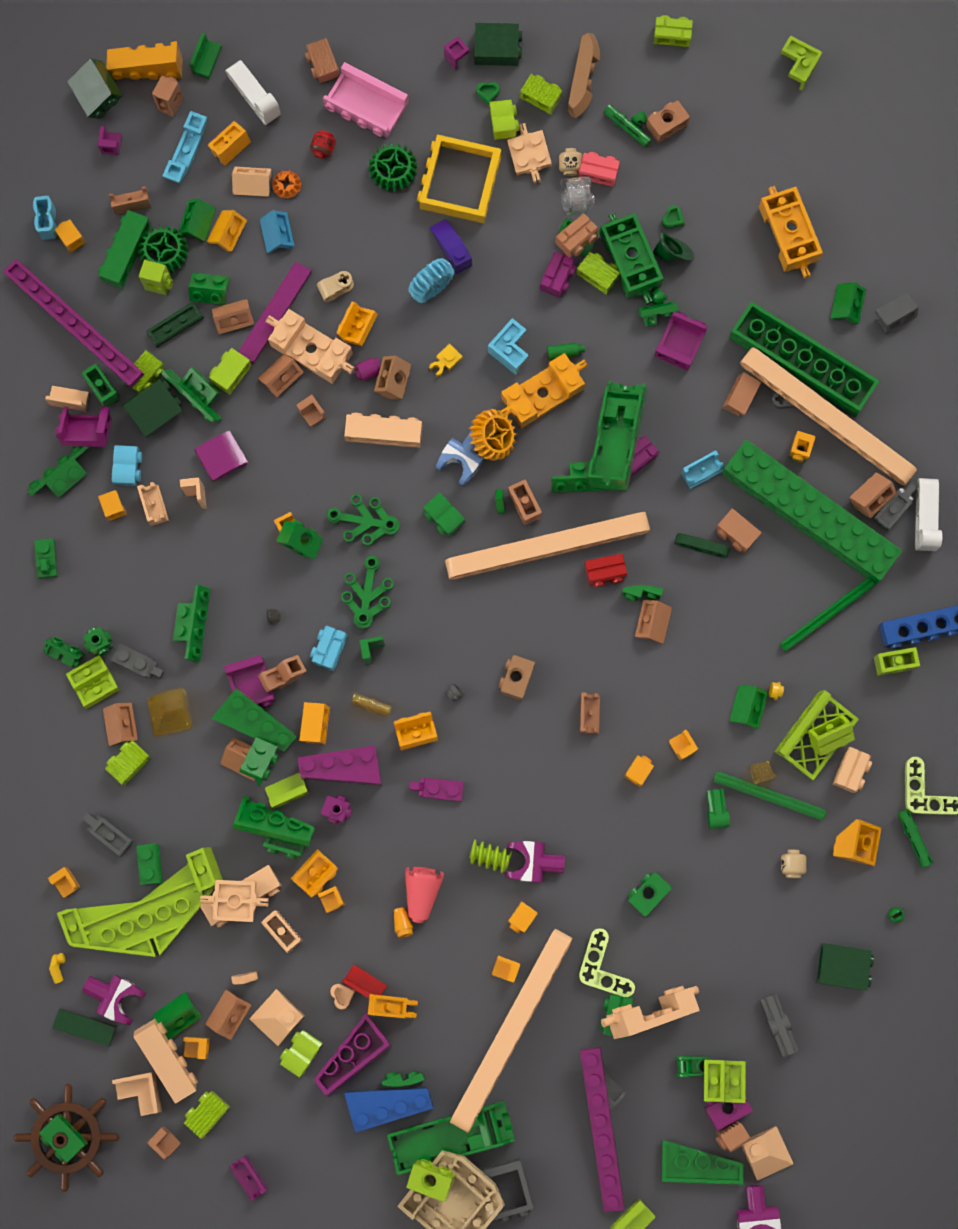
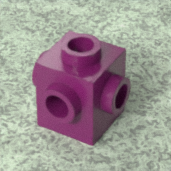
M327 795L321 815L328 817V822L338 825L339 822L344 823L345 820L350 819L353 809L350 808V803H347V798L339 795L334 798ZM340 807V811L335 813V809Z

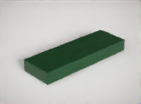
M192 302L146 332L155 346L159 347L201 321L204 317L195 303Z
M59 1009L53 1025L54 1029L108 1047L111 1045L116 1030L115 1026L63 1009Z

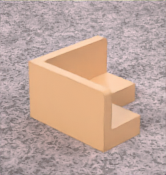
M156 1072L112 1080V1084L116 1085L118 1100L138 1096L141 1116L162 1112Z

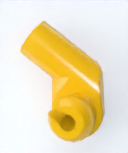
M63 953L54 954L51 958L49 971L54 984L64 980L60 971V964L66 961Z

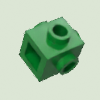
M101 627L91 628L83 636L86 641L83 643L88 653L92 652L95 656H102L113 648L110 642L113 640L108 630L104 631Z

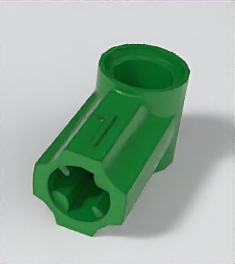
M724 789L707 791L709 828L730 827Z

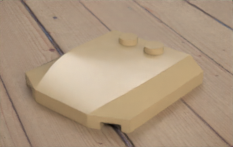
M442 1150L432 1162V1165L439 1168L440 1166L451 1169L452 1173L456 1174L449 1198L442 1202L410 1190L397 1206L412 1220L415 1218L426 1229H486L505 1204L496 1183L465 1156ZM428 1175V1180L431 1183H436L435 1177Z

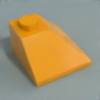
M856 819L836 837L833 856L847 861L875 866L881 827Z

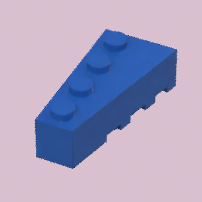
M428 1087L344 1092L355 1133L434 1108Z

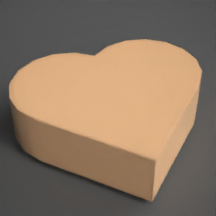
M257 971L231 976L232 984H245L257 980Z
M342 984L333 985L330 992L332 997L335 998V1006L338 1009H346L352 1000L355 990Z

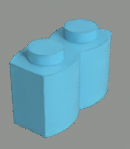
M49 196L35 197L33 201V209L36 213L34 220L35 228L42 240L56 239L55 206Z
M114 446L112 483L114 485L137 486V481L141 480V470H138L139 463H142L143 455L137 446Z

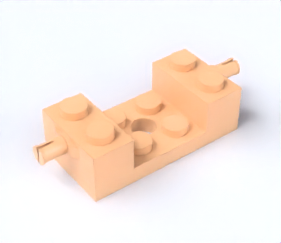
M288 309L279 321L270 315L266 319V323L274 327L273 333L268 338L270 346L282 354L291 357L295 362L331 384L335 382L343 369L350 374L354 371L355 367L347 363L353 355L351 346L337 338L332 340L306 324L305 319L292 310ZM309 345L317 347L314 353L306 351Z
M684 986L664 991L665 995L658 997L662 1007L661 1010L643 1016L640 1006L632 1007L629 1004L612 1009L613 1014L607 1015L605 1019H601V1024L603 1027L610 1025L614 1039L637 1034L700 1011L694 996L699 994V989L697 986L684 989Z

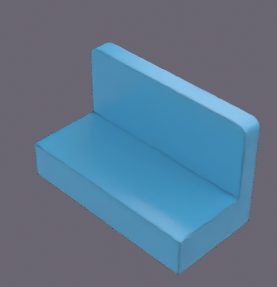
M272 210L260 219L267 253H272L277 248L291 249L294 247L287 212Z

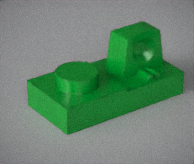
M675 301L638 308V314L643 318L646 327L657 325V314L671 316L673 312L678 311V305Z
M53 538L34 540L37 578L58 577L55 540Z

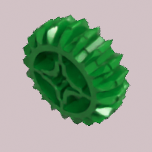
M390 143V147H386L383 144V149L377 148V154L372 153V159H369L370 166L368 171L370 172V178L374 179L375 185L379 184L380 189L386 187L387 192L390 188H393L394 192L397 191V188L403 191V185L409 187V181L414 182V176L417 175L418 163H416V157L412 156L411 150L407 151L406 146L400 148L399 143L396 147L393 146V143ZM398 158L403 159L408 166H405L404 163L399 162ZM378 169H382L383 172H386L388 174V177L383 176Z
M160 225L159 230L153 227L152 233L146 231L147 237H142L143 243H139L140 250H138V254L141 256V262L148 260L166 265L168 271L171 270L172 273H175L174 268L176 267L181 270L180 263H186L184 258L188 257L186 251L189 250L181 232L177 233L176 228L171 230L168 225L165 230ZM169 239L178 244V249L170 246ZM153 252L154 255H157L158 261L150 258L149 253Z

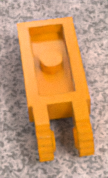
M370 994L368 1015L416 1018L417 1013L406 1012L407 1004L410 1006L418 1005V1001L402 997Z

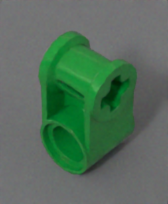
M675 1056L678 1064L676 1077L704 1076V1071L700 1070L699 1064L703 1060L711 1059L706 1056Z

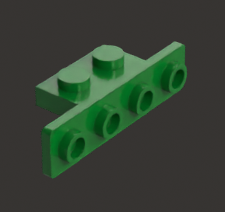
M195 367L190 368L183 379L171 369L161 371L164 380L178 389L177 392L181 396L186 397L191 402L190 404L193 408L200 410L207 421L215 423L222 420V417L210 407L220 394V391Z
M74 446L68 456L63 455L58 459V464L55 467L46 469L43 472L42 478L32 481L28 485L29 489L27 492L32 496L46 484L59 498L87 474L75 459L89 446Z
M570 462V476H553L551 478L553 493L606 491L612 489L590 487L587 478L590 462Z
M195 585L193 603H178L173 641L187 642L185 660L200 663L210 598V588L202 585Z

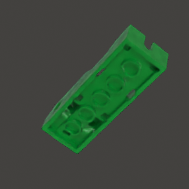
M609 380L605 388L595 450L590 460L587 475L590 487L628 491L647 396L646 384L625 386L621 383H612Z
M504 1100L483 1106L468 1133L450 1123L453 1115L389 1132L387 1137L390 1149L393 1152L397 1175L411 1172L417 1160L425 1159L433 1162L434 1160H431V1158L438 1156L442 1150L467 1156L514 1142L513 1128ZM497 1120H501L502 1126H498ZM433 1125V1127L423 1130V1127ZM466 1144H469L470 1150H467Z

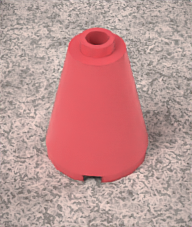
M409 867L405 868L408 916L412 918L413 922L424 923V920H428L444 879L443 872L440 871V875L435 874V869L413 867V871H410Z

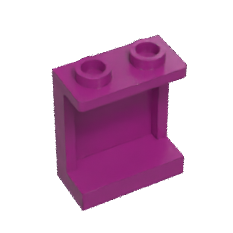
M673 312L660 344L657 346L654 357L689 371L708 326L700 320L688 318L682 312Z
M63 407L62 414H59V427H56V438H59L60 445L106 447L111 426L109 407H101L100 415L69 414L68 407Z
M261 655L224 666L232 692L237 687L262 708L270 707L272 702L276 701L273 690L266 692L258 677L260 673L267 671Z

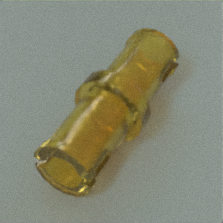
M356 692L351 702L352 705L367 709V712L371 713L372 711L388 717L391 705L376 701L374 697L368 698Z

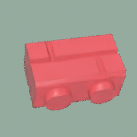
M595 152L584 153L578 179L614 187L620 161L612 156L601 157Z

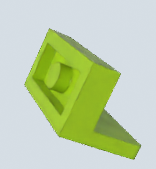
M300 773L265 788L269 797V803L273 809L310 794L304 779L300 777Z
M211 847L201 848L186 855L199 892L214 887L216 880H223Z
M638 1198L610 1228L645 1229L655 1219V1215Z

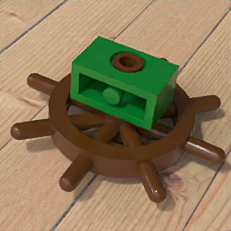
M71 1084L64 1086V1102L53 1105L48 1109H45L37 1099L32 1098L29 1104L40 1116L34 1123L31 1133H17L14 1135L16 1142H31L32 1151L37 1159L27 1170V1176L33 1177L42 1167L55 1173H61L60 1189L63 1192L69 1189V1173L76 1172L85 1166H88L97 1177L103 1176V1170L93 1159L100 1148L101 1142H116L119 1139V1135L116 1133H101L100 1124L95 1116L106 1104V1100L104 1098L99 1099L90 1109L81 1104L72 1102ZM63 1111V1115H62V1114H58V1115H56V1116L53 1118V1115H54V1114ZM71 1112L82 1116L73 1126L71 1125ZM88 1123L91 1133H79L78 1131ZM41 1142L48 1147L51 1145V1148L46 1153L42 1148ZM88 1142H91L90 1148L86 1153L83 1148ZM55 1155L61 1161V1164L53 1161L51 1158ZM76 1155L81 1159L78 1162L70 1164V1161Z

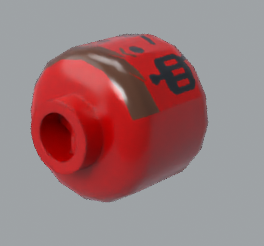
M324 130L314 133L310 150L314 152L315 157L324 159L332 155L336 144L333 134Z

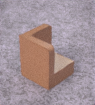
M312 394L296 405L298 411L310 427L326 418L325 412Z
M165 1126L147 1142L164 1160L181 1144Z

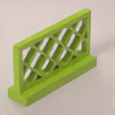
M821 690L816 694L774 752L785 758L808 778L814 780L836 749L825 755V757L819 758L818 753L814 750L815 758L805 759L804 748L812 747L811 745L803 746L802 737L808 733L807 730L810 727L811 729L814 728L816 718H823V723L827 722L826 717L846 715L851 719L852 727L859 719L833 699L830 693L826 690ZM828 702L834 705L835 714L826 715L825 706ZM800 748L801 760L795 761L789 755L793 749ZM815 760L816 769L811 774L806 769V761Z

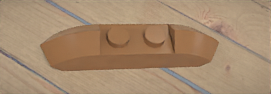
M586 33L581 38L568 103V112L574 118L579 117L587 109L593 96L589 92L592 83L589 76L594 74L595 63L600 61V48L593 33Z

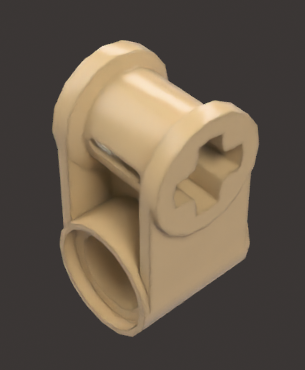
M341 271L319 281L317 287L324 302H330L350 292L354 287V282L349 272Z

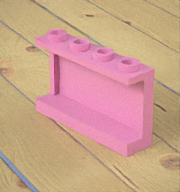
M344 62L341 67L342 73L329 95L323 97L325 108L330 112L341 114L348 121L356 122L361 128L372 130L379 137L388 138L409 103L408 94Z

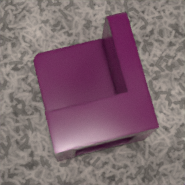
M458 36L444 46V58L454 69H457L458 61L469 53V48Z
M101 126L98 140L100 152L102 154L119 155L122 140L121 133L107 132L105 126Z

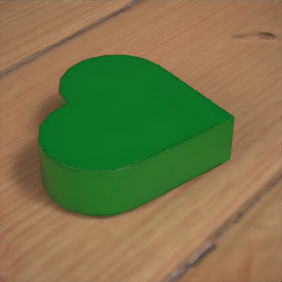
M495 82L489 84L480 83L476 87V94L485 103L490 105V102H493L500 94V87Z
M672 205L668 208L667 214L662 219L664 228L673 229L685 225L681 209L678 206Z
M497 489L495 491L497 513L503 514L506 513L504 490Z

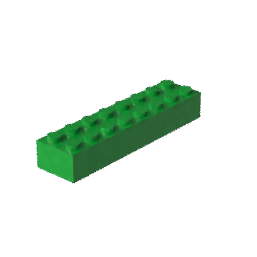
M752 301L729 336L730 340L748 351L752 347L756 348L807 387L816 391L820 396H824L828 401L854 417H857L879 383V380Z

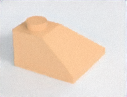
M276 989L251 1016L250 1020L279 1046L302 1021L305 1015Z
M777 1126L750 1137L751 1140L741 1146L757 1181L793 1165V1161Z

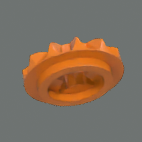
M290 169L288 171L282 170L280 173L275 174L272 180L273 191L281 198H292L301 189V179L297 173L292 172ZM288 178L291 185H287L285 189L282 182H286Z

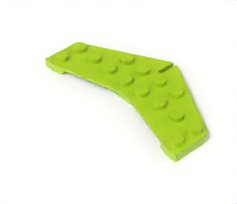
M187 863L185 867L138 902L66 909L58 912L57 915L66 940L72 947L157 957L151 939H154L158 953L161 956L201 908L200 900H207L200 899V896H211L215 891V886L199 892L189 863Z

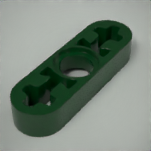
M677 533L674 542L677 546L720 558H728L730 547L682 533Z

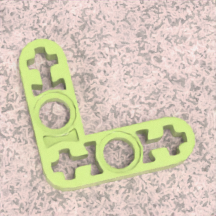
M919 757L908 759L905 763L906 809H909L912 814L957 815L958 808L953 811L952 807H946L945 811H943V800H945V804H951L955 801V804L958 805V797L925 796L924 762ZM914 761L916 764H919V768L916 769V775L920 774V777H910V774H914V768L910 767V764ZM911 780H917L920 783V788L917 791L910 788ZM914 799L916 800V803H924L923 799H926V811L923 810L924 806H919L916 808V810H914V807L910 806V803L914 802ZM931 800L939 802L940 807L937 811H933L930 808Z
M595 929L590 936L579 972L580 981L586 985L622 997L631 996L635 991V985L631 980L599 970L609 936L606 930ZM599 932H602V936L605 937V940L600 941L599 946H603L602 951L598 948L590 947L591 943L596 945L597 939L594 938V935L599 934ZM597 951L599 953V960L591 962L588 959L589 952ZM586 962L590 965H597L596 970L592 968L591 975L594 976L588 982L582 976L583 972L586 973L589 968L585 967ZM604 976L611 977L613 981L609 988H605L601 984ZM616 978L620 979L618 984L625 985L628 982L631 991H627L624 994L623 989L618 987L617 991H613L616 985Z

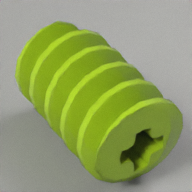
M475 839L469 858L472 865L476 860H478L479 867L485 862L486 869L493 865V871H497L500 867L503 874L508 868L512 851L507 855V850L504 848L500 853L499 846L492 850L490 843L484 848L483 841L477 846Z

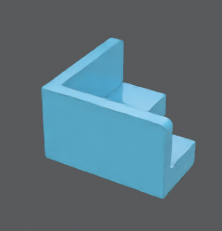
M512 318L489 343L488 353L517 375L520 366L528 359L529 355L518 347L516 343L527 330Z

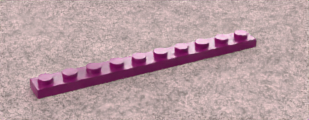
M17 259L3 271L7 277L129 387L132 388L144 376V373Z

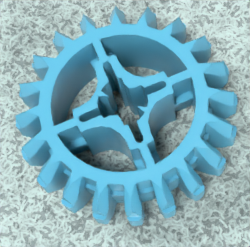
M441 258L432 261L425 268H422L416 277L413 278V281L410 282L408 292L412 298L419 303H425L445 289L454 276L452 265Z

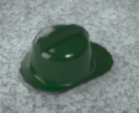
M665 233L659 234L660 241L653 250L655 256L667 263H672L679 258L686 261L694 259L693 251L684 242Z

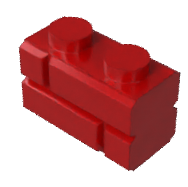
M622 553L584 562L589 586L594 585V588L603 587L606 582L611 581L613 584L621 583L627 577Z

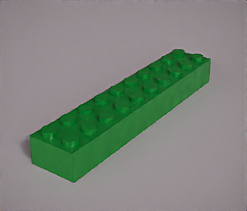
M747 439L723 469L721 475L865 578H870L875 585L882 580L903 551Z

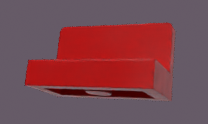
M355 964L342 981L368 999L370 994L382 995L387 987L386 984Z

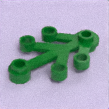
M359 494L351 496V503L357 507L362 516L341 513L338 508H331L327 512V519L331 524H338L341 521L361 524L352 531L347 530L344 532L343 538L347 543L353 542L357 536L372 526L379 529L372 534L363 535L362 542L365 546H371L376 539L384 534L393 535L397 533L400 528L398 519L386 514L377 497L371 498L369 505L371 509L376 510L381 520L372 517ZM358 497L360 501L358 503H354L353 499ZM373 501H378L379 504L377 506H372ZM333 512L338 514L336 518L331 517ZM392 522L394 525L392 528H388L386 526L387 523ZM352 534L353 537L352 539L348 540L346 539V535ZM370 537L371 542L366 543L364 539Z
M375 556L367 557L364 562L367 569L364 590L356 581L353 573H347L344 577L346 584L352 587L362 601L360 609L354 602L351 592L345 591L341 595L342 601L348 604L355 614V625L361 629L370 627L373 617L383 609H388L391 606L390 599L384 596L380 598L379 604L369 610L370 602L394 587L393 580L385 578L382 584L372 591L374 573L380 567L379 559ZM370 560L376 562L374 566L368 564ZM353 576L354 580L352 582H348L347 577ZM390 581L392 584L390 587H385V582ZM347 594L351 596L348 601L344 600V596ZM383 600H388L389 602L386 606H383L381 603ZM366 616L367 620L365 622H361L360 617Z

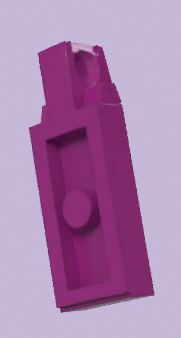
M420 778V782L410 781L409 790L419 791L418 796L462 802L464 782L433 778Z

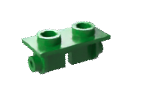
M51 637L44 641L46 645L43 651H45L46 655L58 660L62 654L61 662L72 668H77L81 662L78 659L85 656V653L81 652L78 647L69 646L63 643L64 641L60 638Z

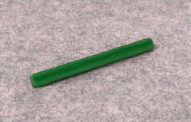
M867 578L781 642V648L785 652L790 650L875 586L874 582Z
M719 771L715 773L713 781L819 820L825 818V809Z

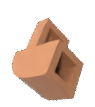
M296 655L281 661L277 667L260 673L258 677L266 692H270L292 684L307 671L299 656Z

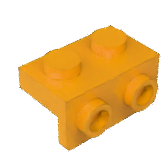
M352 301L336 333L344 342L362 347L378 314L374 310L362 308Z
M431 712L419 713L412 717L394 721L401 750L439 741Z
M317 849L291 879L312 898L322 891L323 885L327 881L334 878L338 867Z

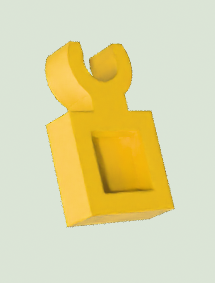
M449 344L436 356L439 361L431 363L429 369L439 368L440 370L436 373V376L440 377L445 367L450 371L463 359V356Z

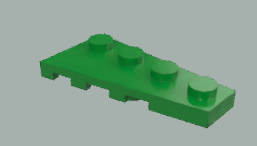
M237 687L211 717V719L255 739L257 737L278 746L277 749L284 752L297 737L295 733Z
M245 795L233 823V829L308 847L310 846L315 827L298 819L283 816V813L278 810L274 812L267 809L265 804L260 802L256 804Z
M662 1139V1182L743 1185V1163Z

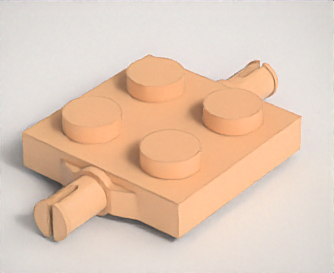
M522 123L524 130L522 125L519 124L521 135L507 140L517 176L525 173L532 174L533 183H537V181L539 183L541 182L539 171L552 166L543 130L528 133L526 123Z
M216 880L213 896H200V899H208L200 900V904H212L213 920L254 922L256 906L268 907L269 903H261L269 902V898H257L256 882Z

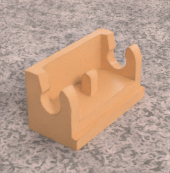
M151 482L150 486L144 487V485L137 486L148 523L153 526L169 521L159 485Z

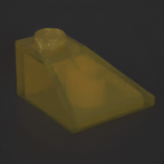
M183 688L164 691L147 698L154 736L193 728L186 691Z

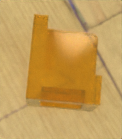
M769 760L749 766L756 785L777 778L776 774L772 772Z

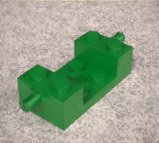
M611 213L608 216L611 222L600 227V237L606 250L611 252L621 276L620 283L626 298L630 299L643 295L646 305H649V303L654 302L649 292L662 287L664 278L636 214L633 213L618 219L616 213H613V215ZM628 250H635L637 255L629 257L626 252Z

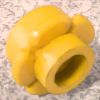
M779 681L777 683L772 682L769 688V697L774 698V700H777L778 697L781 698L783 695L784 687L781 686Z

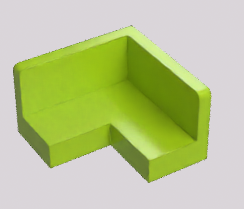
M790 35L781 54L796 61L788 77L801 83L799 90L803 91L820 61L822 52Z

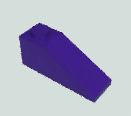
M446 219L430 227L456 274L472 266L470 253Z

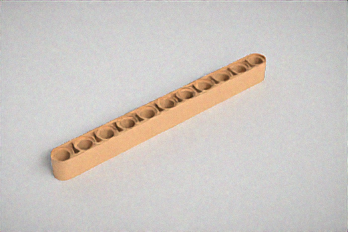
M752 347L741 360L740 364L745 370L899 484L906 486L917 471L914 465L756 348Z
M639 512L451 557L445 560L449 579L454 580L646 534L651 530L646 512Z
M554 929L452 1116L451 1124L467 1133L472 1128L573 940L572 937Z

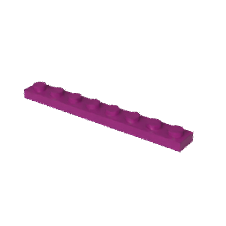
M601 1047L581 1049L580 1054L604 1212L622 1211L625 1209Z

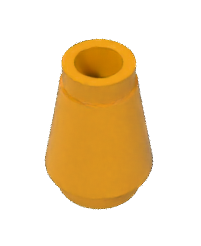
M405 907L394 909L395 934H397L398 938L413 935L412 930L414 927Z

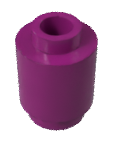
M370 358L356 364L354 372L357 379H362L364 382L378 376L381 364L378 358Z

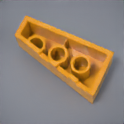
M177 41L171 42L170 46L158 43L153 48L141 45L135 50L130 47L107 49L106 68L115 80H121L122 78L157 80L161 76L182 79L183 58Z

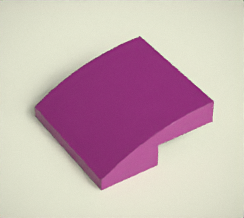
M230 431L212 438L194 450L212 482L228 476L231 471L248 463Z

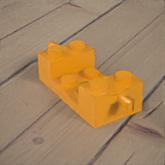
M771 186L768 188L770 195L761 198L759 204L764 222H769L780 249L778 257L784 272L800 269L803 278L806 279L811 276L807 266L820 260L823 254L797 187L777 192L776 186ZM793 223L797 229L791 231L787 228V224Z
M564 353L549 362L547 369L520 385L516 382L501 392V399L506 405V408L501 410L503 416L505 414H512L522 429L584 391L585 382L581 378L579 371L588 367L587 362L583 359L574 365ZM540 389H545L548 395L542 398L538 396L537 392Z

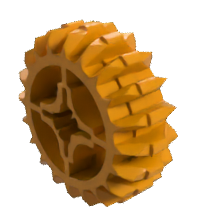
M491 409L476 415V419L472 421L474 426L469 428L472 433L468 436L472 437L473 441L470 444L475 445L473 450L478 451V456H483L486 460L495 461L505 458L514 449L512 444L517 442L514 439L517 434L513 431L515 426L511 425L513 420L508 419V414L503 416L502 411Z

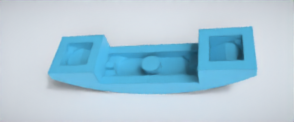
M190 111L184 124L183 135L172 160L168 161L162 175L163 178L181 183L201 143L208 120L206 116Z

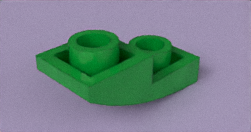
M646 585L629 586L623 588L621 595L625 596L624 599L631 602L639 601L642 594L647 599L660 600L663 588Z
M415 1070L406 1074L407 1079L404 1080L401 1072L396 1074L393 1071L384 1075L385 1080L381 1082L383 1086L399 1087L424 1081L425 1077L422 1072L418 1073Z

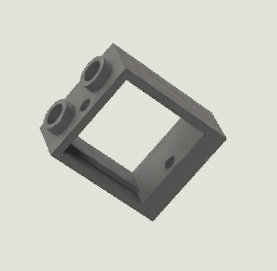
M520 1158L481 1169L489 1178L518 1170L527 1204L500 1211L494 1218V1220L499 1219V1222L510 1220L511 1215L514 1214L519 1216L530 1214V1210L534 1209Z

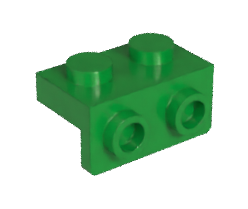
M193 273L188 286L189 300L226 305V293L230 277Z
M256 737L240 768V773L256 779L257 785L261 786L263 780L267 781L271 770H269L270 766L275 765L279 757L276 754L278 746Z
M266 837V841L263 843V847L267 848L266 852L277 855L278 851L286 853L285 857L294 860L297 859V856L302 858L305 849L304 845Z

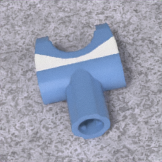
M468 435L463 443L452 438L444 448L436 464V469L439 471L450 463L460 464L464 469L463 475L459 480V484L462 486L471 480L484 461V458L478 456L477 451L473 450L475 445L470 444L473 439Z

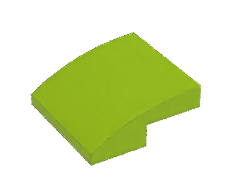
M99 655L66 673L85 709L92 707L120 690L105 662Z
M704 1060V1101L746 1103V1061Z

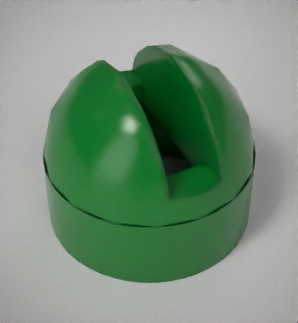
M644 110L631 118L638 127L643 126L642 122L644 124L647 122Z
M656 288L651 295L652 300L656 304H661L667 299V296L659 288Z
M893 907L888 911V918L891 922L900 923L903 921L905 913L901 908ZM900 911L901 915L894 919L892 916Z

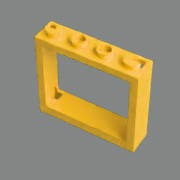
M437 135L436 141H432L430 151L432 156L427 159V174H423L421 185H424L423 190L419 191L417 197L420 209L484 224L501 160V149ZM441 147L491 158L478 210L427 198Z

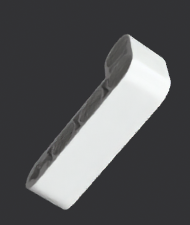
M241 60L225 70L231 82L265 125L281 115L276 99L271 93L267 94Z
M918 478L916 485L915 549L918 551H937L942 544V531L938 530L939 480Z

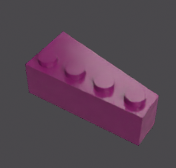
M375 745L298 757L301 779L382 786Z
M364 1014L361 1021L354 1027L333 1057L329 1059L315 1077L314 1081L325 1096H332L393 1047L370 1015Z

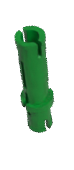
M611 104L605 108L603 114L615 122L614 125L620 126L644 148L649 145L652 138L627 119L626 114H621Z
M909 809L897 813L904 828L903 832L907 834L921 868L933 864L919 834V827L913 821Z

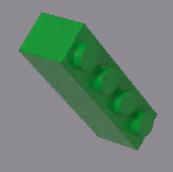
M129 210L126 215L122 216L120 229L115 232L113 244L106 252V260L104 264L100 265L98 270L99 277L103 283L122 290L138 256V250H140L139 243H143L141 238L147 236L146 231H149L151 227L148 217Z

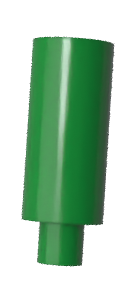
M569 343L547 346L549 360L556 359L564 353L567 357L579 356V353L585 352V345Z

